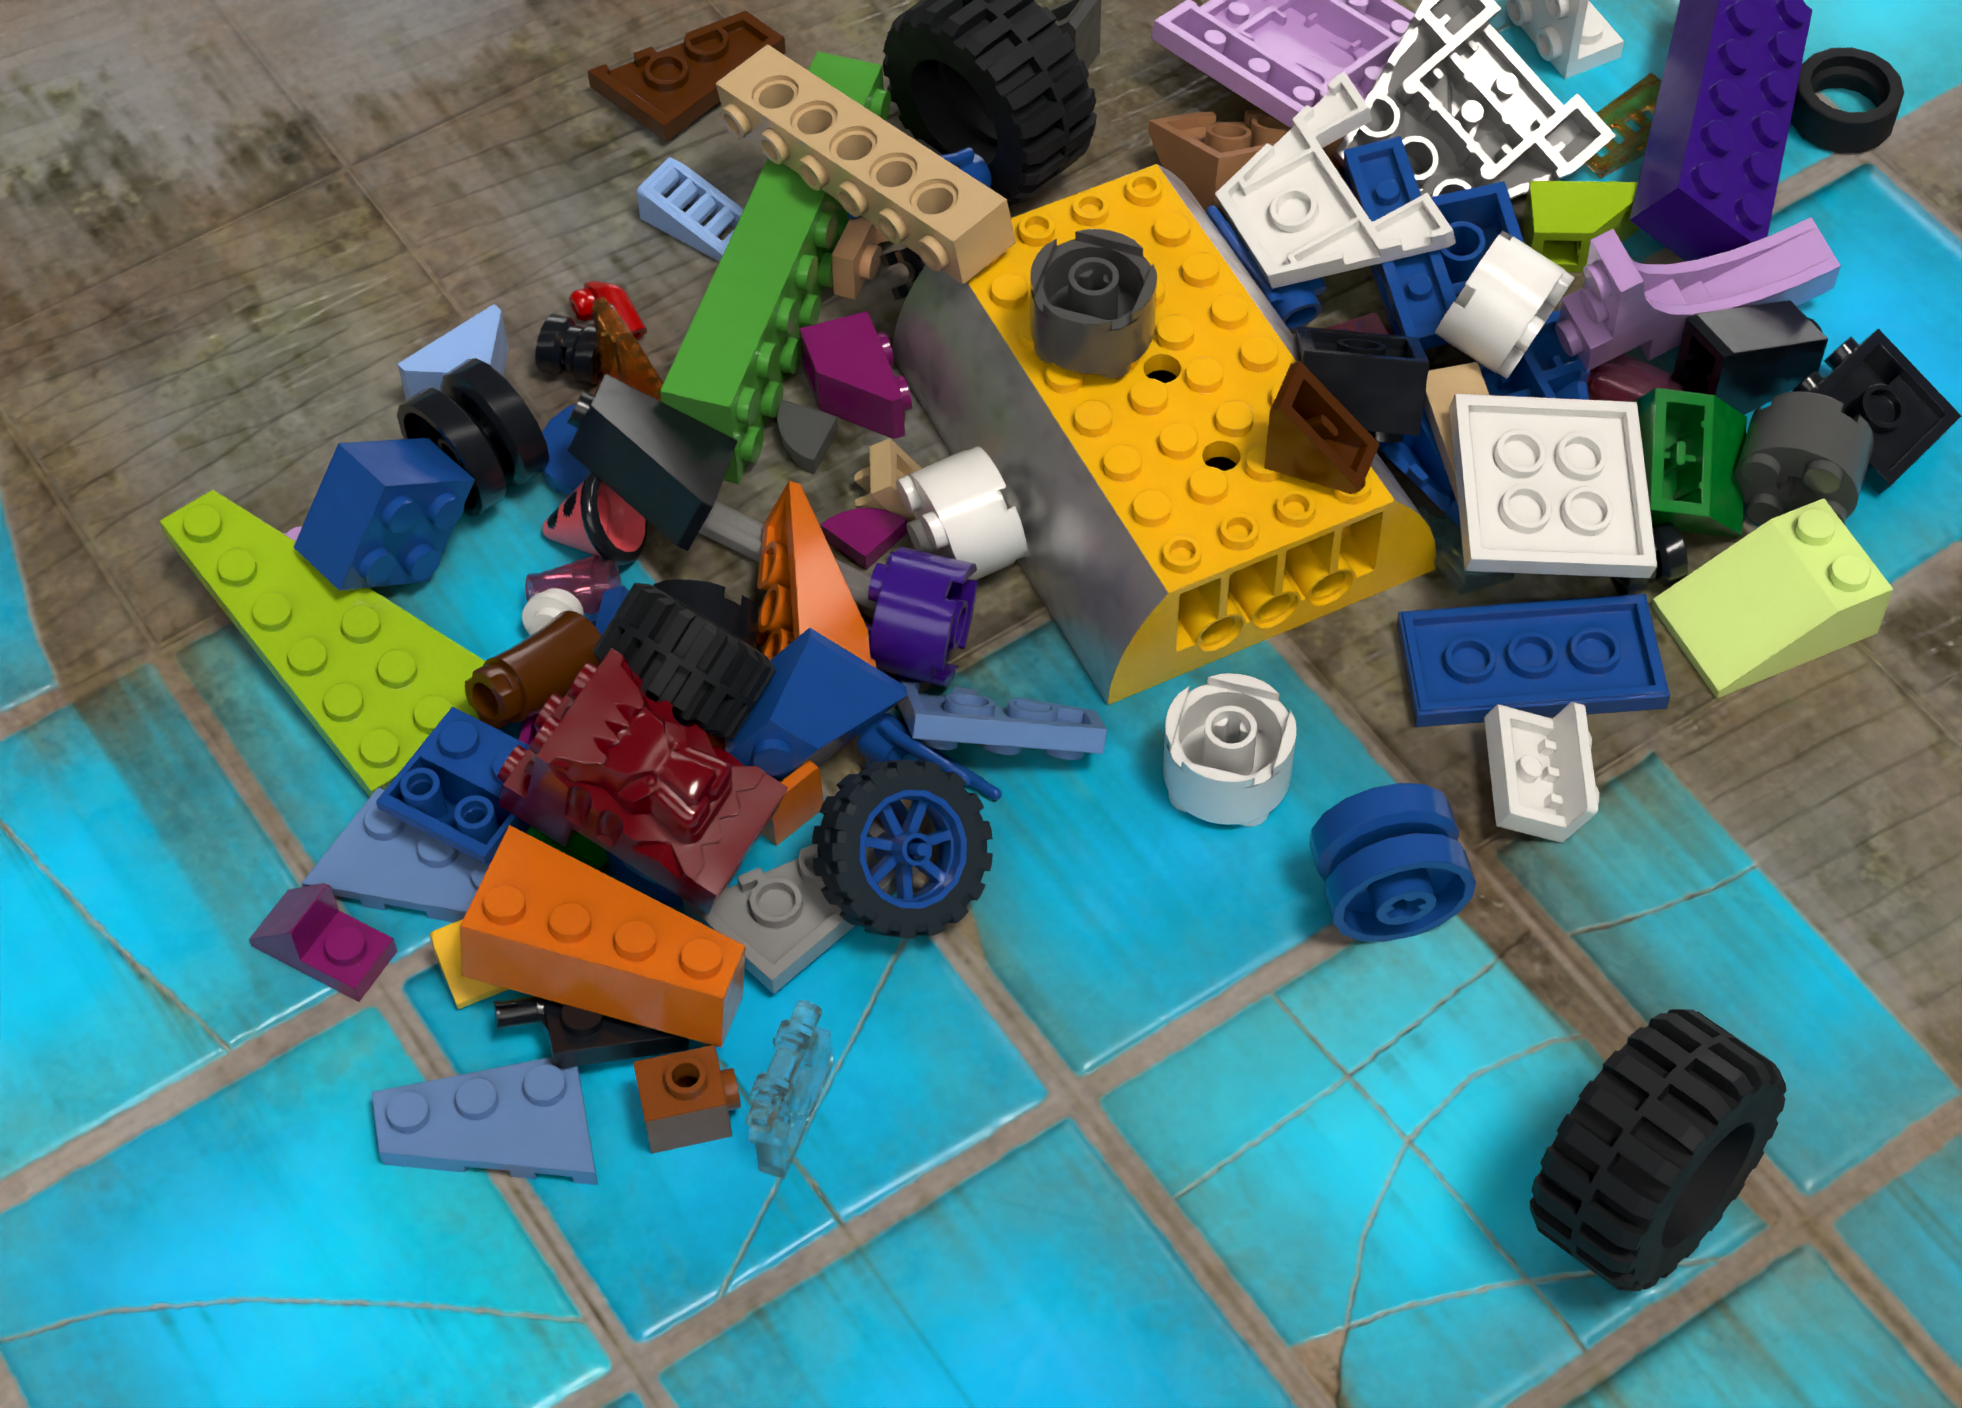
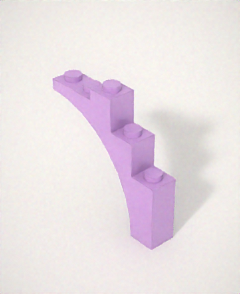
M1812 217L1739 248L1698 260L1673 264H1641L1631 260L1614 229H1611L1590 240L1587 265L1583 268L1585 275L1584 288L1561 298L1559 323L1555 324V330L1565 352L1570 357L1578 354L1587 371L1638 346L1641 347L1649 361L1680 345L1686 318L1696 313L1791 300L1797 307L1833 289L1841 265Z

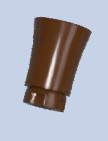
M570 610L559 613L537 632L510 649L489 658L482 667L473 671L472 677L465 681V694L468 704L475 710L480 721L496 729H500L511 722L520 723L540 713L554 693L562 698L565 697L574 680L588 662L599 667L600 663L592 650L599 641L601 634L580 613Z

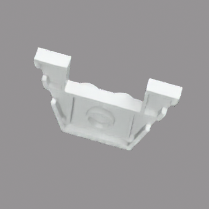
M1345 72L1337 75L1327 85L1329 92L1313 108L1306 105L1292 119L1294 126L1274 146L1267 143L1215 193L1219 207L1250 252L1272 289L1440 250L1456 243L1453 229L1428 193L1376 221H1371L1323 150V147L1372 121L1368 105Z

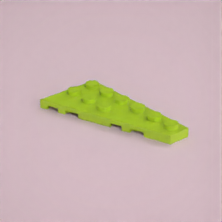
M215 490L207 492L160 520L163 535L369 798L378 787L385 790L451 707L480 720L475 710L468 704L465 694V681L472 677L473 671L483 666L485 663L483 659L369 587L339 591L294 548L296 541Z

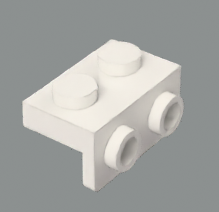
M1570 702L1560 713L1551 719L1498 704L1484 717L1496 826L1563 843L1598 812L1599 791L1595 784L1591 754L1592 737L1588 731L1585 705Z

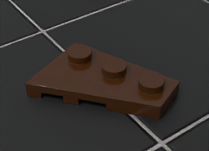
M743 11L686 33L684 42L660 52H656L652 46L633 53L634 62L610 70L604 64L588 70L589 84L592 89L660 138L668 141L720 102L716 82L767 44L784 55L786 53L784 36L747 11Z

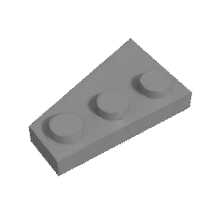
M873 821L867 836L877 838L886 831ZM813 844L800 850L798 859L763 873L759 867L737 876L738 884L724 890L709 914H706L686 900H682L684 913L688 917L745 945L744 968L773 994L856 926L846 922L839 915L842 911L838 905H830L821 891L825 884L821 876H815L812 858L818 857V844ZM866 847V861L869 870L879 860L875 856L874 849ZM912 866L913 878L916 874L919 873L918 869L914 866ZM896 867L878 883L879 887L890 896L897 891Z

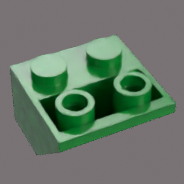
M1654 388L1634 400L1633 402H1637L1652 525L1671 522L1681 532L1731 538L1741 537L1744 494L1734 473L1746 437L1747 417L1715 395Z

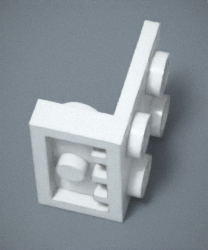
M1506 0V10L1511 21L1516 26H1521L1536 44L1541 57L1546 61H1550L1564 79L1621 58L1624 45L1623 39L1589 0Z

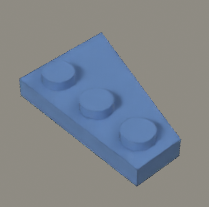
M551 1057L371 1092L378 1148L383 1165L466 1172L470 1167L507 1170L510 1172L511 1177L537 1179V1174L539 1173L570 1176L573 1179V1183L598 1185L578 1066L559 1069L552 1065Z

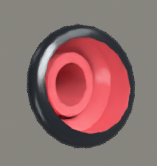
M589 471L585 480L544 521L542 532L552 541L601 557L613 565L624 566L634 562L641 554L647 537V520L595 474Z

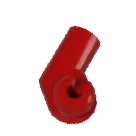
M593 280L584 283L583 289L575 290L570 294L569 303L577 319L587 321L595 315L599 318L608 319L621 344L633 343L647 333V329L626 291L619 285Z

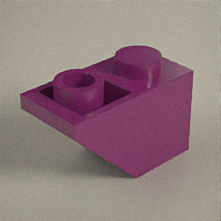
M868 311L799 328L802 367L819 410L892 439L904 437V411L912 409L909 387L903 375L894 376L891 369L894 366V356L889 338L885 331L876 332Z

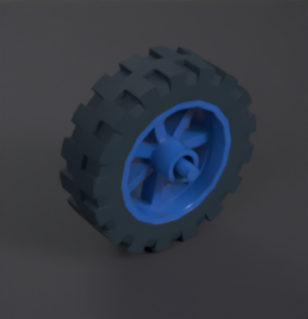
M889 760L887 762H874L862 766L860 773L849 774L836 785L840 790L835 796H827L819 811L824 814L821 826H814L812 844H818V857L812 858L815 876H821L825 884L821 891L830 905H838L842 911L839 915L851 925L861 926L868 933L899 938H916L919 935L931 936L945 930L943 925L946 923H957L963 919L969 912L966 906L971 900L978 901L985 888V884L981 883L984 871L991 870L993 853H987V840L992 839L989 821H983L979 812L984 809V806L976 793H968L963 788L967 783L954 772L942 771L941 765L933 762ZM901 799L911 800L910 809L901 828L889 803ZM925 811L932 818L936 828L935 832L926 835L917 833ZM878 815L886 832L881 833L877 838L868 837L867 834L871 824ZM939 844L938 862L934 865L929 861L932 854V845ZM866 847L874 849L875 856L879 860L871 870H869L866 861ZM912 866L930 878L915 894H913ZM894 867H896L897 897L886 894L878 885Z

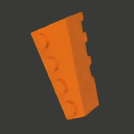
M510 825L460 924L462 975L464 977L722 1048L743 997L745 945Z

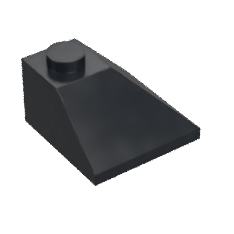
M1296 326L1295 340L1302 363L1376 441L1397 443L1403 441L1404 435L1420 436L1429 361L1418 337Z

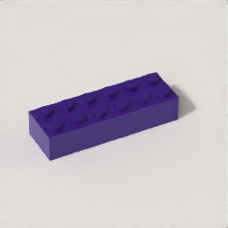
M1680 0L1630 221L1684 261L1698 260L1727 252L1768 237L1812 16V9L1803 0Z

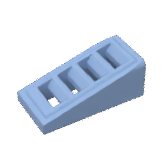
M671 157L664 161L637 190L641 220L720 262L744 210L742 207L689 167ZM688 204L691 205L686 212L682 211ZM709 215L713 218L703 227L701 223ZM728 226L734 228L723 241L718 238Z

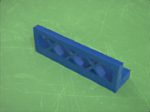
M1401 136L1344 150V181L1371 221H1376L1421 196ZM1440 250L1370 266L1393 335L1418 337L1424 352L1425 349L1449 344L1435 334L1443 317L1457 299Z

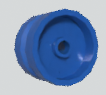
M1396 783L1370 788L1345 798L1324 812L1312 827L1309 842L1317 872L1326 883L1324 895L1332 921L1342 935L1359 941L1379 942L1412 937L1438 927L1460 913L1473 898L1476 880L1467 853L1460 842H1458L1459 829L1451 805L1442 791L1425 784Z

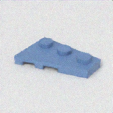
M899 677L898 682L906 686L907 696L898 703L899 709L912 738L920 739L919 742L926 747L952 750L958 747V742L983 744L985 750L1003 755L1019 754L1021 747L1046 749L1048 755L1067 760L1082 759L1084 752L1104 754L1107 728L1095 710L1021 697L1008 700V707L995 706L994 700L978 695V690L955 686L952 693L943 697L920 693L921 681Z
M378 787L301 883L302 887L326 883L332 887L335 896L358 899L361 901L362 907L386 911L388 905L426 911L430 919L454 923L464 918L490 863L485 865L378 809L376 801L385 791Z

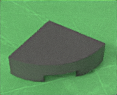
M782 400L777 417L780 439L784 447L791 454V459L795 464L809 472L815 473L838 431V418L831 414Z

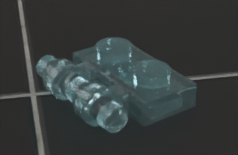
M805 1000L798 1001L790 1020H783L779 1025L772 1042L776 1052L767 1072L757 1075L749 1094L753 1104L745 1121L750 1127L749 1141L755 1143L759 1171L785 1179L834 1064L831 1031L817 1027L822 1010L816 1004Z

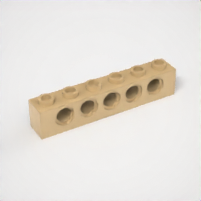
M767 44L715 83L722 105L720 117L732 135L738 139L745 137L761 148L773 163L778 165L783 163L797 172L810 188L816 191L822 189L837 199L850 215L854 217L862 216L877 226L890 242L894 244L902 243L917 253L933 271L940 272L942 270L961 284H965L1016 243L1006 198Z

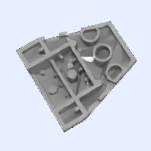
M1423 0L1401 40L1385 64V68L1365 99L1370 109L1372 121L1345 135L1333 156L1344 167L1345 149L1401 136L1421 196L1428 193L1430 197L1505 181L1510 200L1528 192L1530 181H1559L1571 176L1616 135L1578 93L1563 105L1490 24L1501 10L1494 0Z

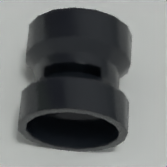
M550 314L542 325L535 351L536 367L539 371L554 375L561 374L564 371L573 373L578 381L597 385L606 374L613 351L612 330L609 327L597 324H588L585 327L577 326L570 317Z
M1664 522L1652 525L1657 567L1650 578L1610 577L1614 588L1620 595L1640 593L1646 589L1648 584L1658 582L1663 586L1675 584L1687 576L1688 559L1685 545L1678 529L1673 523Z

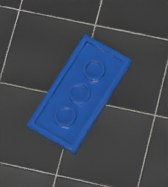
M1646 594L1398 612L1396 625L1415 727L1485 722L1484 717L1498 704L1547 718L1555 717L1570 702L1585 705L1586 715L1667 709L1670 693Z

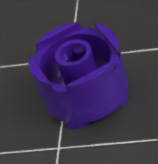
M899 547L896 552H890L886 564L877 563L870 579L868 599L877 602L873 624H866L869 635L870 658L876 661V668L878 670L943 687H948L951 684L959 666L949 664L947 661L951 649L956 650L957 647L965 649L975 607L977 581L968 579L977 571L975 563Z

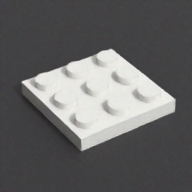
M1474 394L1454 395L1449 411L1465 571L1630 578L1651 577L1657 567L1637 402Z

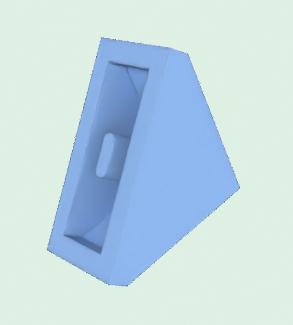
M495 304L397 364L406 401L426 388L433 387L441 391L440 385L443 375L467 359L477 358L491 365L504 376L509 347L502 311Z

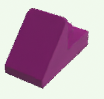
M326 883L287 890L249 938L252 947L360 1002L398 952L394 938L339 911L332 887Z

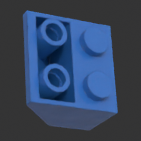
M451 707L377 799V807L485 865L489 864L509 825L526 834L531 827L499 806L504 783L497 779L501 767L513 749L520 745L528 750L530 745Z

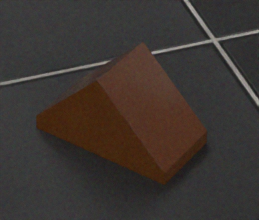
M1301 361L1290 364L1270 409L1264 468L1345 493L1359 492L1380 444Z

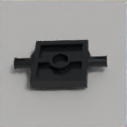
M534 996L499 1002L494 1001L497 1030L538 1024L540 1032L548 1041L552 1065L559 1069L689 1050L688 1038Z

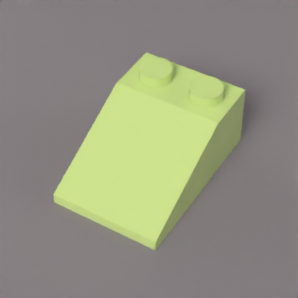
M1823 498L1770 519L1652 600L1651 607L1716 699L1878 634L1893 588Z

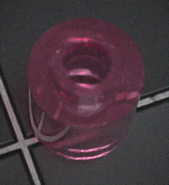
M1622 354L1615 357L1613 362L1607 361L1599 365L1589 392L1598 395L1597 400L1633 402L1654 388L1683 391L1685 385L1673 381V374Z

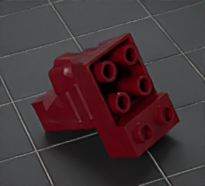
M611 648L599 667L591 662H588L583 667L564 698L554 693L548 699L534 722L533 726L539 731L528 750L517 745L497 775V779L504 783L499 806L565 848L575 833L579 832L706 914H709L778 810L788 787L766 774L761 768L757 766H744L730 753L712 746L706 732L696 724L690 727L680 724L673 716V705L666 699L662 702H655L649 699L642 689L643 680L629 667L624 656Z

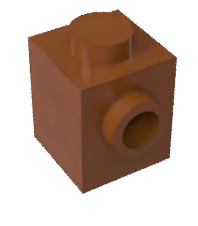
M715 1045L633 1062L651 1154L732 1137L729 1111L741 1108L734 1069L720 1070Z

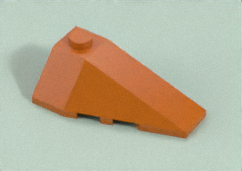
M789 481L763 525L757 588L767 591L760 608L757 644L762 645V654L771 660L808 628H812L876 668V661L870 658L869 635L866 624L801 484Z

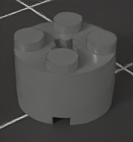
M1086 229L1076 231L1074 240L1057 246V239H1055L1040 250L1033 261L1030 272V330L1036 355L1042 361L1054 363L1073 372L1099 374L1104 378L1114 379L1127 374L1131 364L1146 352L1152 342L1155 330L1157 272L1154 264L1151 266L1143 256V248L1135 240L1114 231Z
M1812 392L1783 393L1773 397L1770 406L1762 410L1761 406H1759L1752 415L1734 473L1744 494V502L1748 505L1746 509L1747 516L1753 522L1763 525L1772 518L1824 498L1845 525L1846 519L1854 512L1857 506L1874 446V437L1869 424L1860 415L1856 423L1852 418L1842 413L1844 403L1832 397Z

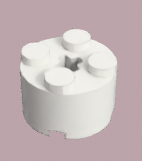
M1502 230L1465 283V287L1456 301L1450 306L1437 327L1435 334L1495 374L1498 373L1508 379L1575 277L1522 241Z
M977 446L970 450H963L896 480L899 495L909 513H914L915 520L907 523V530L916 550L975 563L977 571L968 578L974 581L1010 566L1016 560L1026 556V538L1016 507L1007 508L1000 492L1001 489L1006 488V485L995 464L981 447Z
M1226 673L1208 677L1207 684L1189 691L1188 686L1175 697L1166 716L1163 777L1169 791L1168 797L1170 802L1176 809L1188 812L1197 818L1211 823L1240 824L1253 827L1263 823L1269 816V812L1279 805L1290 786L1297 727L1292 711L1290 710L1289 714L1285 706L1279 701V693L1264 681L1251 676Z

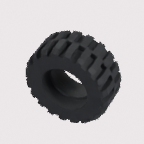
M921 0L893 21L883 52L886 54L883 60L884 76L888 77L890 81L887 90L891 93V102L897 104L900 111L898 117L905 130L909 129L916 141L920 138L941 154H951L970 147L974 153L983 158L989 167L992 181L990 189L1006 198L1008 203L1019 202L1021 199L1027 198L1086 153L1096 126L1097 114L1092 112L1096 104L1094 89L1088 86L1089 72L1084 60H1079L1073 49L1076 46L1068 32L1064 34L1055 23L1057 18L1047 7L1041 8L1034 0Z
M1671 1009L1668 1013H1660L1651 1018L1648 1026L1645 1028L1639 1027L1627 1039V1043L1619 1051L1615 1050L1605 1061L1603 1069L1596 1078L1588 1082L1578 1096L1580 1098L1571 1113L1566 1114L1558 1127V1135L1553 1144L1547 1147L1540 1162L1542 1165L1541 1172L1534 1178L1532 1185L1533 1198L1529 1201L1530 1211L1538 1231L1617 1290L1641 1291V1289H1649L1655 1286L1660 1277L1666 1278L1675 1271L1678 1263L1684 1257L1688 1258L1700 1245V1241L1708 1231L1714 1229L1722 1219V1214L1732 1200L1738 1197L1746 1185L1744 1182L1752 1169H1755L1765 1153L1763 1149L1767 1141L1773 1137L1778 1122L1776 1119L1783 1111L1786 1100L1784 1097V1093L1787 1091L1786 1084L1779 1068H1777L1775 1063L1700 1012L1691 1009Z

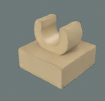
M891 438L869 446L870 466L861 469L854 475V481L869 494L857 498L855 506L857 508L887 510L905 518L907 523L915 520L914 513H909L899 495L896 480L922 468Z

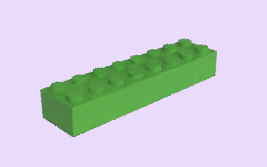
M817 51L808 71L886 121L890 109L891 93L889 90H884L883 66ZM769 158L766 160L660 390L661 402L738 441L723 481L736 484L740 483L748 462L755 463L758 460L764 441L763 428L768 417L775 418L778 414L783 399V382L787 373L794 374L798 369L802 356L799 328L814 325L818 322L821 311L822 292L825 287H833L831 255L850 220L847 217V211L837 199L822 189L816 191L810 188L797 172L783 163L775 164Z

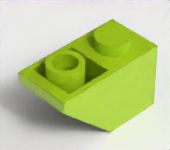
M1530 181L1523 216L1525 244L1565 269L1566 272H1584L1583 268L1587 265L1591 239L1614 229L1621 243H1623L1638 231L1639 227L1630 221L1638 182Z

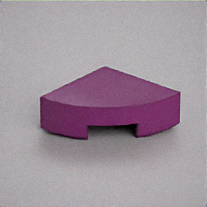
M876 508L847 510L830 517L820 524L827 542L864 569H868L908 533L907 520L893 512Z

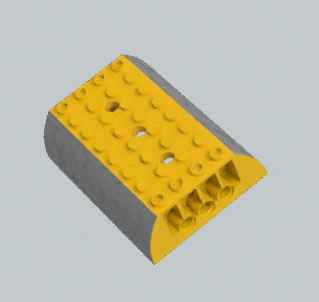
M1155 164L1012 217L1011 222L1016 243L965 284H961L942 270L940 272L933 271L927 265L924 266L915 280L897 320L893 339L894 362L951 454L954 455L963 450H970L978 446L988 454L1006 485V488L1001 489L1000 492L1008 509L1016 507L1026 538L1027 554L1017 561L1107 705L1435 570L1437 553L1431 529L1377 452L1361 490L1352 494L1264 468L1270 409L1290 364L1297 361L1302 362L1298 346L1293 334L1185 183L1171 171ZM1104 229L1130 237L1143 248V256L1151 266L1154 264L1157 272L1155 330L1152 342L1146 352L1131 364L1128 373L1119 378L1110 379L1104 378L1099 374H1085L1064 369L1054 363L1042 361L1036 355L1034 349V341L1030 330V272L1033 261L1046 244L1057 239V246L1074 240L1076 231ZM1165 370L1173 373L1177 378L1171 382L1162 383L1157 379L1148 378L1147 375L1153 371ZM1214 457H1225L1234 461L1236 466L1230 470L1222 471L1218 468L1207 466L1205 462Z

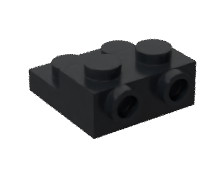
M1879 328L1860 344L1852 336L1849 337L1824 360L1832 369L1827 375L1822 377L1815 370L1791 391L1812 392L1832 397L1844 403L1842 413L1852 418L1856 423L1860 415L1869 424L1874 437V446L1864 479L1878 494L1890 487L1961 417L1956 409Z

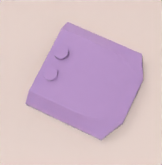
M1186 0L1154 21L1151 39L1286 126L1292 128L1294 126L1292 119L1306 105L1313 108L1329 92L1327 85L1343 72L1347 74L1365 101L1385 68L1389 57L1408 28L1414 13L1393 0H1210L1200 7L1194 1Z

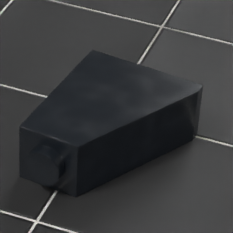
M1791 300L1696 313L1686 318L1669 390L1715 395L1745 415L1759 406L1772 401L1773 397L1792 391L1813 371L1817 370L1819 372L1828 338L1823 334L1820 326L1813 319L1807 318Z
M605 374L594 395L585 390L582 391L567 421L568 424L577 428L567 451L676 546L688 551L714 506L738 441Z

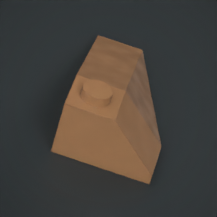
M1245 110L1244 121L1216 122V114L1214 112H1193L1149 120L1148 132L1162 167L1171 171L1185 183L1205 212L1209 206H1216L1225 220L1228 221L1219 207L1215 193L1267 143L1274 146L1291 128L1271 115H1266L1263 110ZM1343 137L1323 147V150L1336 169L1342 165L1333 155Z

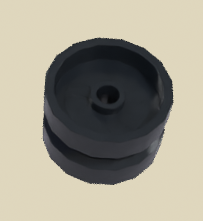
M477 358L467 359L443 375L440 385L441 391L433 387L426 388L399 405L397 418L404 439L429 438L475 479L464 503L463 512L469 516H480L504 499L507 491L506 483L511 486H523L547 468L550 459L547 443L538 422L521 396L507 379L491 365Z

